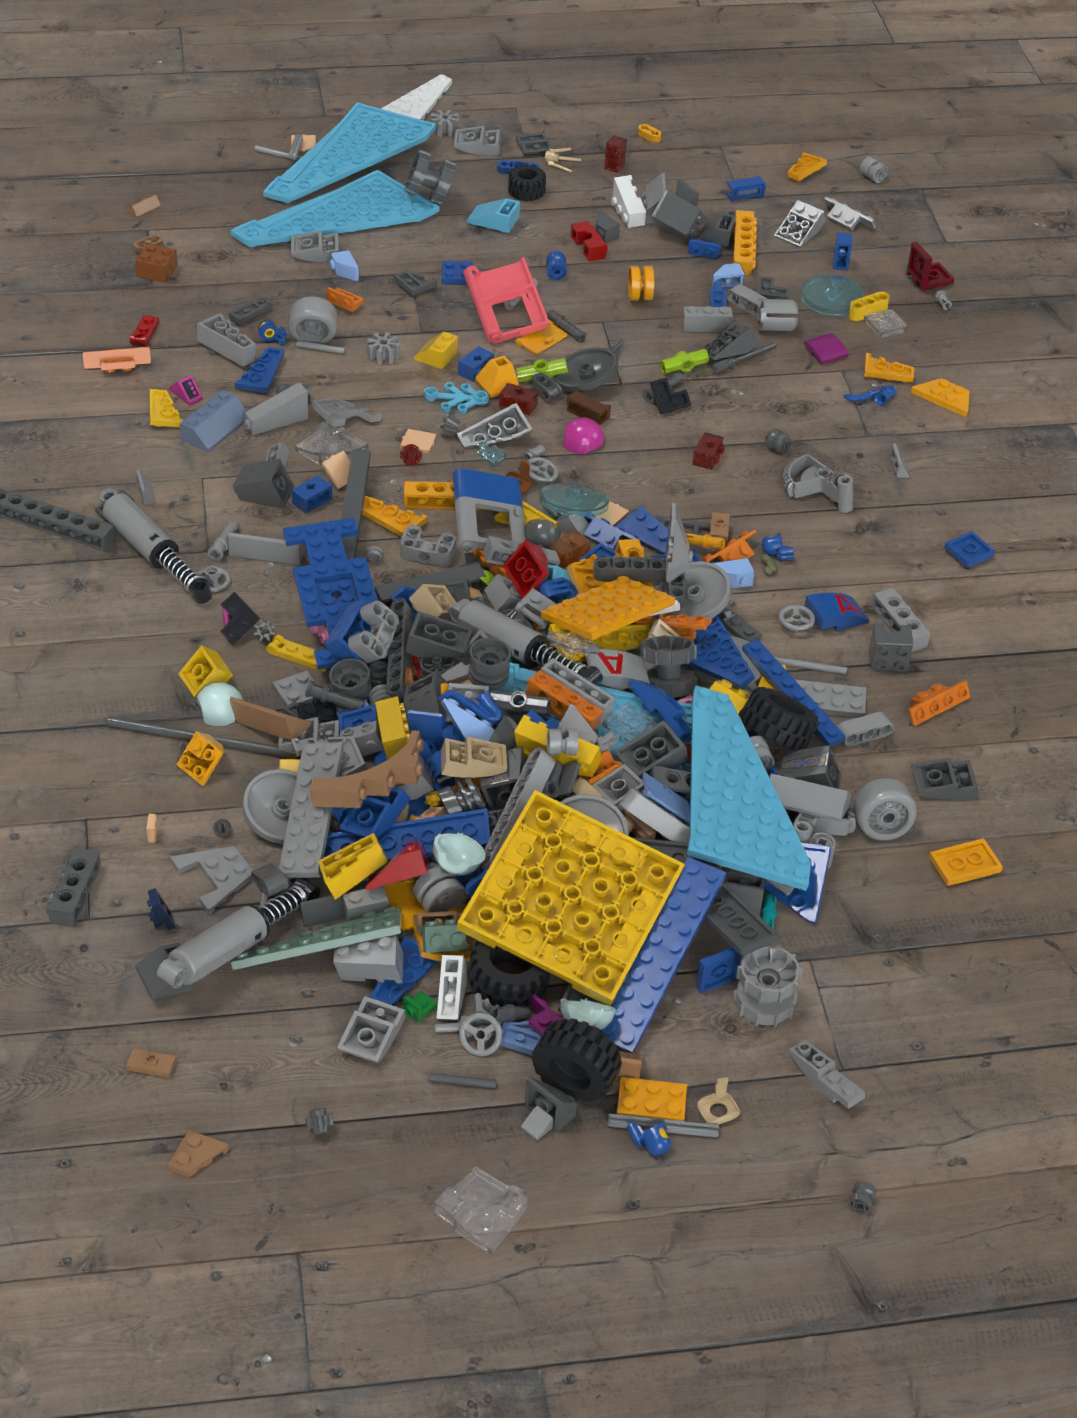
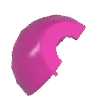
M582 417L568 422L564 434V448L573 453L587 454V452L602 447L604 433L600 425L594 420Z

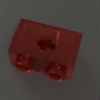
M613 135L606 143L604 169L618 173L625 165L626 138Z
M507 383L499 394V407L505 409L517 403L522 413L530 416L538 405V391Z
M704 432L694 450L692 465L712 470L714 465L718 464L720 454L723 455L724 437Z

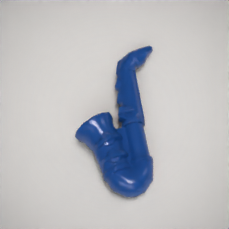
M886 385L859 395L845 394L843 397L849 401L869 400L873 397L878 405L883 406L889 398L895 396L897 391L894 386Z
M454 690L446 691L438 697L439 700L444 698L454 699L493 726L499 725L503 718L501 709L491 698L490 690L475 698L479 705Z

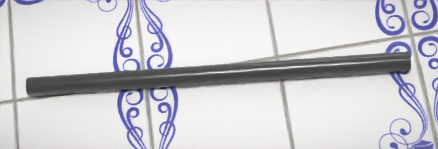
M111 716L107 719V726L191 740L196 732ZM208 734L224 747L291 759L298 758L296 754L280 750L279 746Z

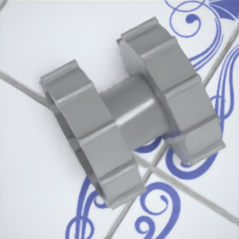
M780 945L766 946L742 956L741 966H738L736 978L739 979L737 990H734L732 1002H736L740 1017L744 1016L749 1021L755 1023V1026L760 1024L774 1025V1027H777L778 1023L783 1022L787 1018H792L793 1005H796L798 998V981H801L803 969L799 968L798 962L795 959L796 954H790L788 951L780 948Z

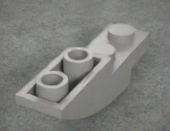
M807 1040L789 1049L790 1055L801 1071L832 1103L839 1101L849 1109L865 1099V1092L835 1069V1062Z

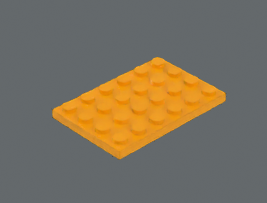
M620 576L614 581L606 582L602 586L591 588L590 591L577 594L576 597L563 600L557 605L549 606L541 611V618L593 641L675 605V597L641 584L639 581L629 579L627 576Z

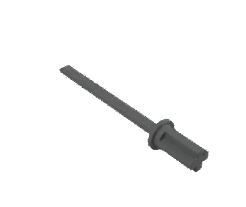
M772 343L735 358L726 357L713 363L711 368L714 369L715 373L727 368L731 369L735 362L772 349L777 344Z

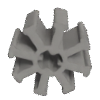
M437 110V114L432 113L431 123L436 124V129L432 134L437 132V136L442 137L443 133H446L448 137H452V132L455 133L456 129H459V115L457 113L452 114V110H447L446 114H443L442 110Z
M385 332L384 338H381L379 333L373 334V339H367L368 359L370 361L377 359L378 365H382L383 359H386L388 364L394 363V358L399 359L400 357L399 338L397 336L390 338V333Z

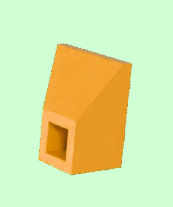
M505 355L489 360L475 377V381L487 392L490 398L520 390L513 364Z
M196 731L176 765L204 786L224 754L223 745L211 735Z

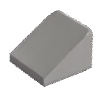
M536 1106L521 1125V1129L538 1141L553 1128V1118L539 1106Z

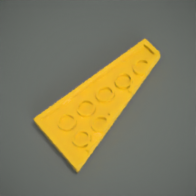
M550 624L548 631L559 654L564 653L565 657L569 656L571 660L575 659L576 663L587 661L585 656L586 650L609 649L627 651L640 647V642H644L648 638L652 625H627L593 641L556 624Z

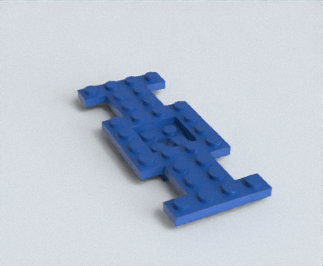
M354 517L283 528L286 546L305 544L310 564L293 568V575L306 626L325 625L328 636L349 604L362 599L367 604L378 601L366 557L347 559L342 538L358 535V528ZM334 595H340L341 597H340V598H334V597H332V596H334ZM328 648L314 651L318 670L332 668L337 662L343 660L337 658ZM387 651L386 657H384V658H382V659H387V658H388V651Z

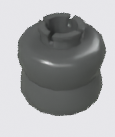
M774 429L767 434L766 445L769 449H774L778 453L789 449L791 439L788 433Z

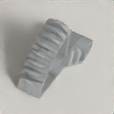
M809 454L793 458V461L786 465L782 482L785 493H788L789 497L799 498L822 492L826 497H830L832 502H837L840 512L848 513L853 510V478L846 473L833 472ZM804 471L801 475V481L794 482L793 478Z
M851 804L841 822L800 812L793 827L801 843L809 844L810 837L815 833L823 832L830 835L846 836L847 833L854 832L856 828V815L854 814V809L851 808Z

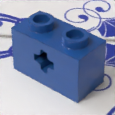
M836 234L833 269L848 270L852 248V234Z
M478 346L458 361V375L474 382L475 377L489 360L494 359V353Z
M318 475L291 490L292 504L306 514L332 499V485Z

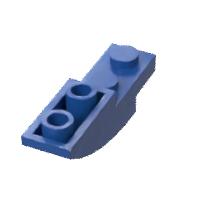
M631 680L629 682L632 692L642 700L643 707L650 713H659L660 718L663 721L665 720L678 738H688L692 734L682 719L686 711L673 697L650 683L641 680Z

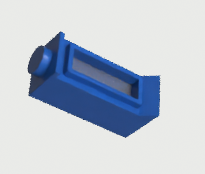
M760 176L727 181L731 191L726 192L725 195L731 203L734 200L758 196L764 197L766 183Z

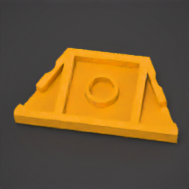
M940 378L912 387L911 393L967 417L970 391L962 386Z
M592 554L588 559L584 558L579 562L572 563L567 568L572 583L580 593L590 591L591 588H597L606 583L593 578L594 560L597 558L596 554Z

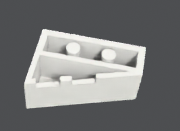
M631 175L614 178L613 197H611L612 206L615 207L617 214L621 216L622 221L625 222L628 228L645 225L646 211L641 198H637L635 193L637 191L636 186L631 184Z

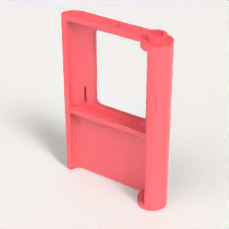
M524 257L517 263L482 273L479 272L476 266H469L464 270L463 274L489 343H499L538 332L549 326L548 317ZM516 298H522L532 325L502 333L492 306Z

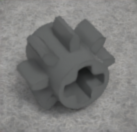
M260 619L261 624L254 625V627L258 628L254 635L259 634L261 636L260 641L263 637L270 641L269 635H276L273 631L276 625L270 624L271 619H268L267 622ZM267 625L270 633L267 632L264 635L262 634L263 630L260 628Z
M326 1108L309 1111L310 1117L305 1118L306 1128L312 1129L313 1134L329 1132V1125H334L333 1115L331 1113L327 1114Z

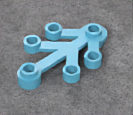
M447 382L444 384V391L447 393H439L435 387H426L424 389V397L429 402L435 401L436 398L450 399V401L441 404V412L449 413L451 407L459 404L457 412L459 414H466L468 408L476 404L482 406L489 402L487 392L482 390L475 391L469 384H462L460 391L453 383Z

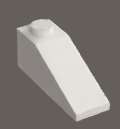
M442 955L437 1020H459L467 985L469 964L464 956Z

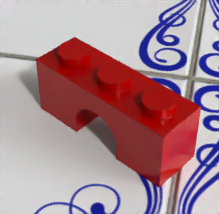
M589 221L571 224V238L576 245L583 244V254L588 261L606 258V252L608 251L607 243L603 241L600 234L596 232L594 226Z

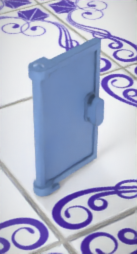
M644 772L642 774L644 783L643 796L651 798L690 826L688 801Z

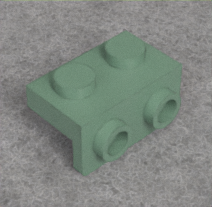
M458 919L445 920V924H438V921H426L425 925L419 926L423 936V952L466 950V934L456 929Z

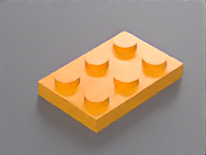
M984 838L932 851L929 854V859L947 886L1000 873L1003 868Z
M621 1077L617 1114L684 1121L687 1084Z

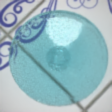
M834 274L817 275L808 279L803 284L801 298L809 308L822 314L834 316L849 314L851 301L864 297V291L857 282Z
M550 484L544 486L539 494V501L544 507L565 515L595 516L606 512L609 508V497L604 492L582 484Z

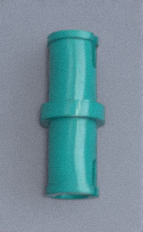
M772 894L764 896V904L760 916L774 930V919L777 917V910L775 909L777 898L776 896L773 897Z

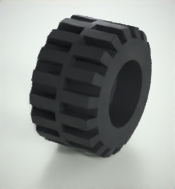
M523 165L510 170L508 192L511 196L524 201H534L544 196L546 173L536 166Z

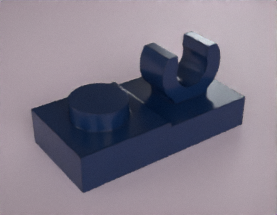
M156 888L149 890L150 900L147 901V904L151 911L149 913L150 921H153L155 928L163 924L166 925L168 930L174 928L175 923L171 910Z

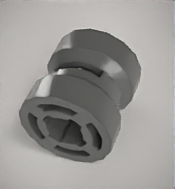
M374 661L369 665L370 681L374 687L387 684L388 665L383 661Z
M857 1181L853 1188V1194L848 1201L849 1207L860 1214L870 1212L872 1200L877 1192L876 1188L869 1182Z

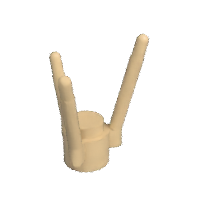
M571 148L550 149L545 154V162L548 165L572 173V170L555 162H558V160L581 162L582 159L563 157L556 153L570 151Z

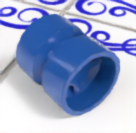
M559 251L550 252L546 257L547 275L552 280H561L567 274L566 257Z

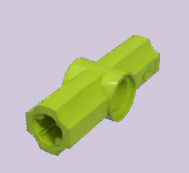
M706 349L691 353L680 351L675 357L659 361L661 373L667 374L679 370L689 372L694 366L709 362L708 352Z
M563 358L549 362L545 359H540L534 365L517 368L519 382L533 380V376L536 373H544L549 378L554 375L568 373L566 359Z

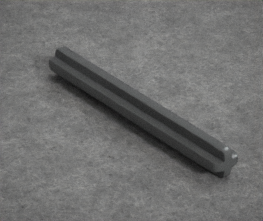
M614 1113L608 1114L607 1120L609 1127L627 1128L628 1124L635 1122L642 1130H647L657 1124L665 1123L667 1127L666 1133L718 1137L719 1125L713 1123Z

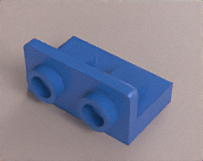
M690 239L688 244V254L718 259L722 249V244L702 241L700 239Z

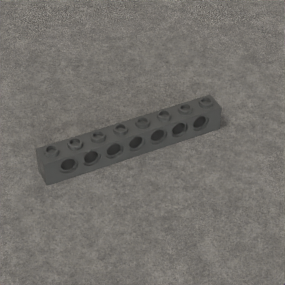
M0 488L1 518L105 551L116 539L113 524Z

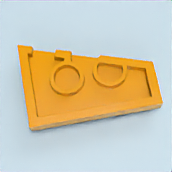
M866 353L864 377L913 382L914 367L898 362L889 363L885 361V358L871 357L872 354Z

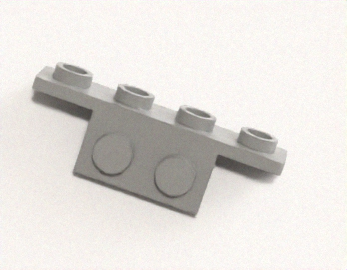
M824 198L826 206L831 208L827 215L829 220L851 231L858 222L873 230L876 228L874 219L871 216H865L860 211L853 210L848 205L841 204L834 198Z

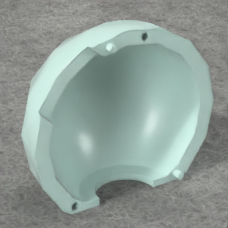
M224 682L212 683L204 687L197 695V703L201 708L204 723L212 726H225L235 722L230 697L243 700L241 693L232 685Z
M463 833L438 834L434 840V858L439 866L448 873L458 876L468 875L478 869L485 860L486 854L483 847L474 839L463 835Z
M587 998L585 1000L581 999V1001L560 999L561 1012L564 1019L567 1018L569 1020L573 1018L579 1022L585 1021L590 1026H596L600 1030L605 1029L609 1025L616 1012V1009L611 1006L588 1001Z

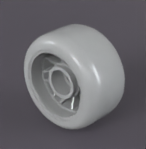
M314 296L304 297L293 303L289 311L288 329L296 340L324 344L335 336L338 313L332 303L326 299Z
M880 778L867 783L859 790L854 800V814L861 830L867 836L876 840L896 839L909 831L916 820L917 807L910 790L904 783L893 778Z

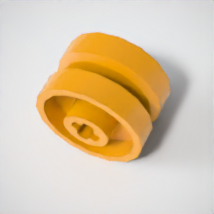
M638 265L629 266L628 296L630 301H638L640 295L644 301L653 300L654 270L652 265H644L642 271H640Z

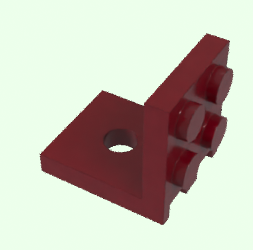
M918 242L911 243L906 271L907 276H913V283L920 284L921 291L954 284V277L941 263L932 264L933 258Z

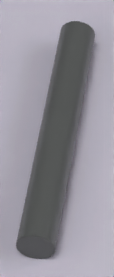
M430 1073L429 1082L496 1089L497 1080L438 1073Z

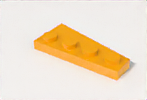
M365 496L362 515L400 537L403 536L408 526L417 525L421 527L428 522L427 515H415V511H403L396 505H385L381 500Z

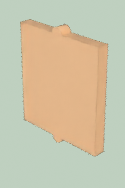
M302 134L303 141L299 151H309L316 145V135ZM291 135V146L295 135Z
M408 429L405 436L402 437L400 448L429 453L432 446L435 445L434 441L437 434Z
M343 450L336 455H331L328 460L321 463L337 489L347 484L350 460Z
M605 499L592 513L596 518H604L610 522V525L616 526L629 514V510Z

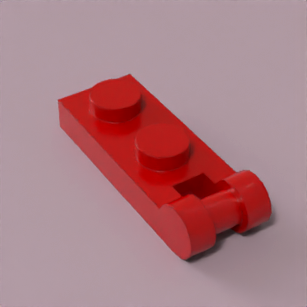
M143 315L134 333L130 335V344L136 345L138 343L141 346H147L159 324V317Z

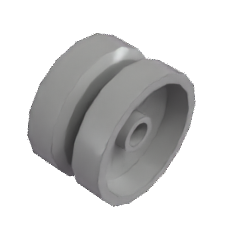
M440 866L430 869L426 874H423L413 888V895L426 913L447 912L448 909L453 907L459 909L467 898L465 888L457 880V877L454 874L448 873Z

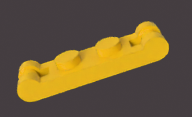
M279 634L275 635L272 642L266 647V651L271 655L318 670L314 657L315 649L286 640ZM328 668L320 669L318 671L325 672Z

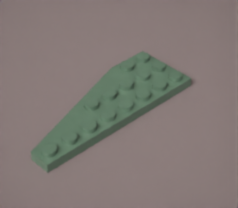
M390 907L384 909V912L381 913L367 912L363 914V917L324 927L313 932L305 931L300 933V936L254 950H246L231 960L232 969L245 968L400 934L403 922L402 909Z

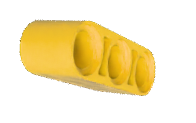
M877 292L851 301L848 318L852 321H861L886 312L890 295L886 292Z

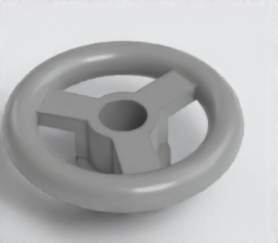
M533 457L527 461L530 463L529 476L535 482L550 483L557 479L558 469L548 459ZM535 462L543 463V465L533 466L531 464ZM548 467H550L553 471V475L551 477L547 473Z
M209 566L198 572L199 576L205 578L209 584L213 585V587H210L212 593L226 589L231 582L230 574L220 567ZM224 575L225 582L222 585H220L218 583V578Z
M788 605L782 608L778 615L779 621L784 627L796 632L807 630L815 623L813 612L802 605ZM793 610L792 616L784 619V614ZM799 611L805 612L810 619L802 617Z
M474 1013L468 1016L461 1024L459 1031L461 1044L472 1055L488 1056L499 1048L502 1041V1028L493 1016L487 1013ZM477 1019H484L489 1021L491 1025L481 1024L474 1027L470 1023ZM466 1030L474 1034L478 1050L468 1043ZM479 1030L485 1033L484 1038L479 1036ZM495 1030L496 1039L493 1045L485 1049V1042L492 1037V1031Z

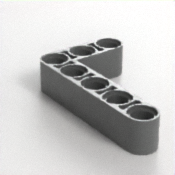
M598 557L594 560L593 578L597 581L611 582L620 576H627L629 579L639 582H666V558ZM685 572L671 582H666L667 594L675 597V600L680 603V609L685 604Z

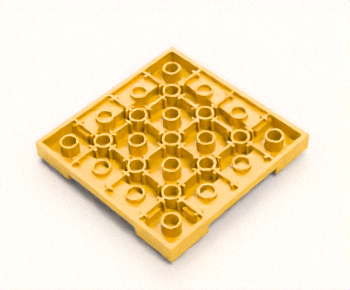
M534 790L458 920L456 929L494 949L498 946L571 983L573 989L605 1005L611 1006L685 864Z

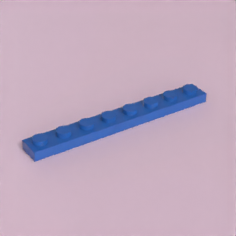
M759 639L742 646L744 654L777 691L798 700L801 704L807 706L809 710H812L814 715H817L819 725L815 733L826 746L830 745L832 747L845 741V735Z

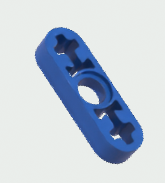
M501 160L497 163V171L501 174H509L510 170L517 168V166L531 165L540 168V165L531 162Z

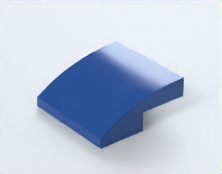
M409 710L407 715L410 734L411 731H420V738L424 741L427 739L432 741L437 750L440 751L445 740L442 730L448 727L443 714Z

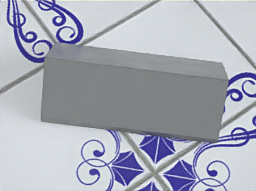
M228 532L229 556L300 565L306 549L304 544L286 546L285 540Z
M775 774L770 775V780L784 808L841 822L853 800V795L846 790Z

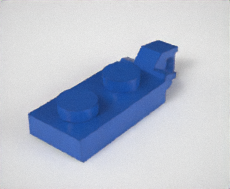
M715 282L714 289H710V307H727L726 289H721V282Z

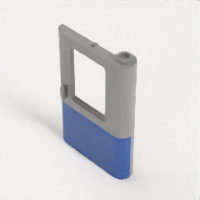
M461 468L453 472L458 548L461 552L470 553L476 548L484 549L488 539L478 535L475 508L508 513L511 541L523 543L526 540L521 484L517 478Z

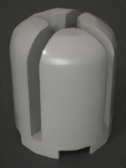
M759 299L761 307H757V322H760L761 329H758V331H792L795 329L798 323V318L767 316V313L798 314V306L794 300Z

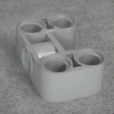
M410 525L406 528L400 541V556L404 560L444 568L451 564L456 553V535L451 532L441 534L438 542L434 543L422 540L421 527Z
M374 601L362 606L360 609V615L371 626V632L362 631L350 636L348 639L349 648L368 663L386 657L399 624L398 616L380 601Z

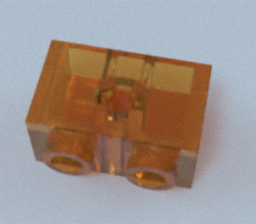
M575 531L549 544V549L557 552L560 560L559 567L564 569L568 565L577 562L590 551L591 541L580 532Z

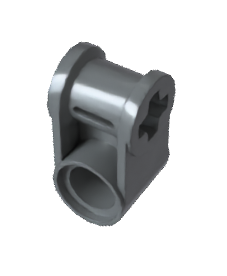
M536 373L533 376L532 392L545 402H550L552 398L562 395L561 386L546 374Z

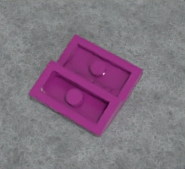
M832 333L804 341L810 355H815L820 365L848 357L849 355L844 344Z

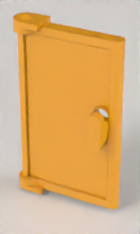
M549 320V326L546 329L517 338L515 344L519 347H524L536 356L568 337V334Z
M413 878L383 886L389 900V908L396 907V909H402V929L404 931L413 929V915L426 913L413 895V888L415 886Z

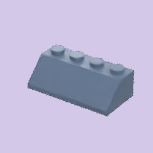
M221 390L180 423L181 440L209 452L244 423L247 410L236 395Z

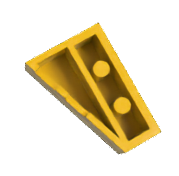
M374 833L318 860L324 881L335 900L388 862L385 852Z

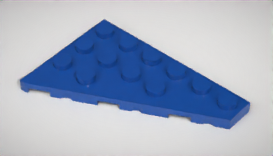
M718 615L712 618V622L706 630L696 629L697 637L694 639V644L697 645V659H693L686 665L721 681L725 679L738 689H744L755 679L752 670L743 659L741 652L729 636Z
M802 843L811 861L807 890L794 887L792 893L787 895L765 880L764 891L772 894L773 897L776 896L778 901L810 923L817 924L832 849L829 846Z

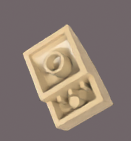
M467 736L465 742L445 738L441 749V775L478 778L498 775L507 771L506 745Z

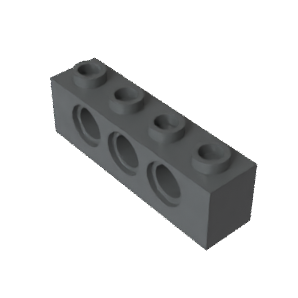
M653 765L649 775L687 800L690 804L691 772Z
M75 848L72 856L68 857L67 868L65 871H62L60 884L55 887L52 902L49 901L46 912L49 914L50 923L75 927L100 870V852Z

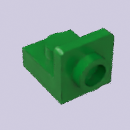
M420 991L413 998H410L408 995L403 998L405 1014L410 1018L412 1017L418 1023L437 1008V1002L423 991Z

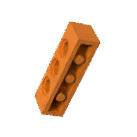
M541 670L528 679L525 694L550 698V713L558 719L562 720L570 704H573L593 731L599 727L603 713L601 709Z

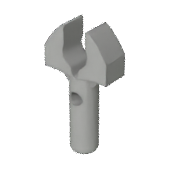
M461 1016L458 1023L435 1024L434 1031L436 1033H459L461 1024L468 1016ZM475 1020L470 1023L472 1026H475ZM466 1030V1038L474 1035Z

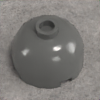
M535 519L534 523L529 521L526 525V540L541 548L553 550L560 539V528L558 527L557 530L554 527V523L550 521Z

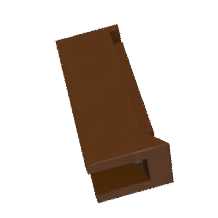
M576 390L567 397V411L580 418L592 419L599 425H602L610 418L611 405H604L580 393L579 390Z

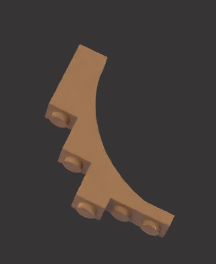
M411 731L407 744L398 753L373 768L341 777L314 778L309 790L312 806L361 808L362 802L366 800L367 795L389 796L391 789L395 787V783L417 784L419 777L423 775V764H420V751L424 749V740L420 738V731Z

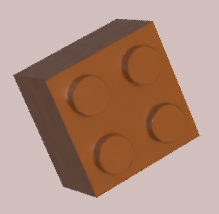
M146 244L135 260L137 277L167 282L178 266L177 249Z

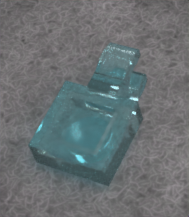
M484 441L477 444L480 447L477 453L495 466L506 459L507 453L497 446L493 445L490 447Z

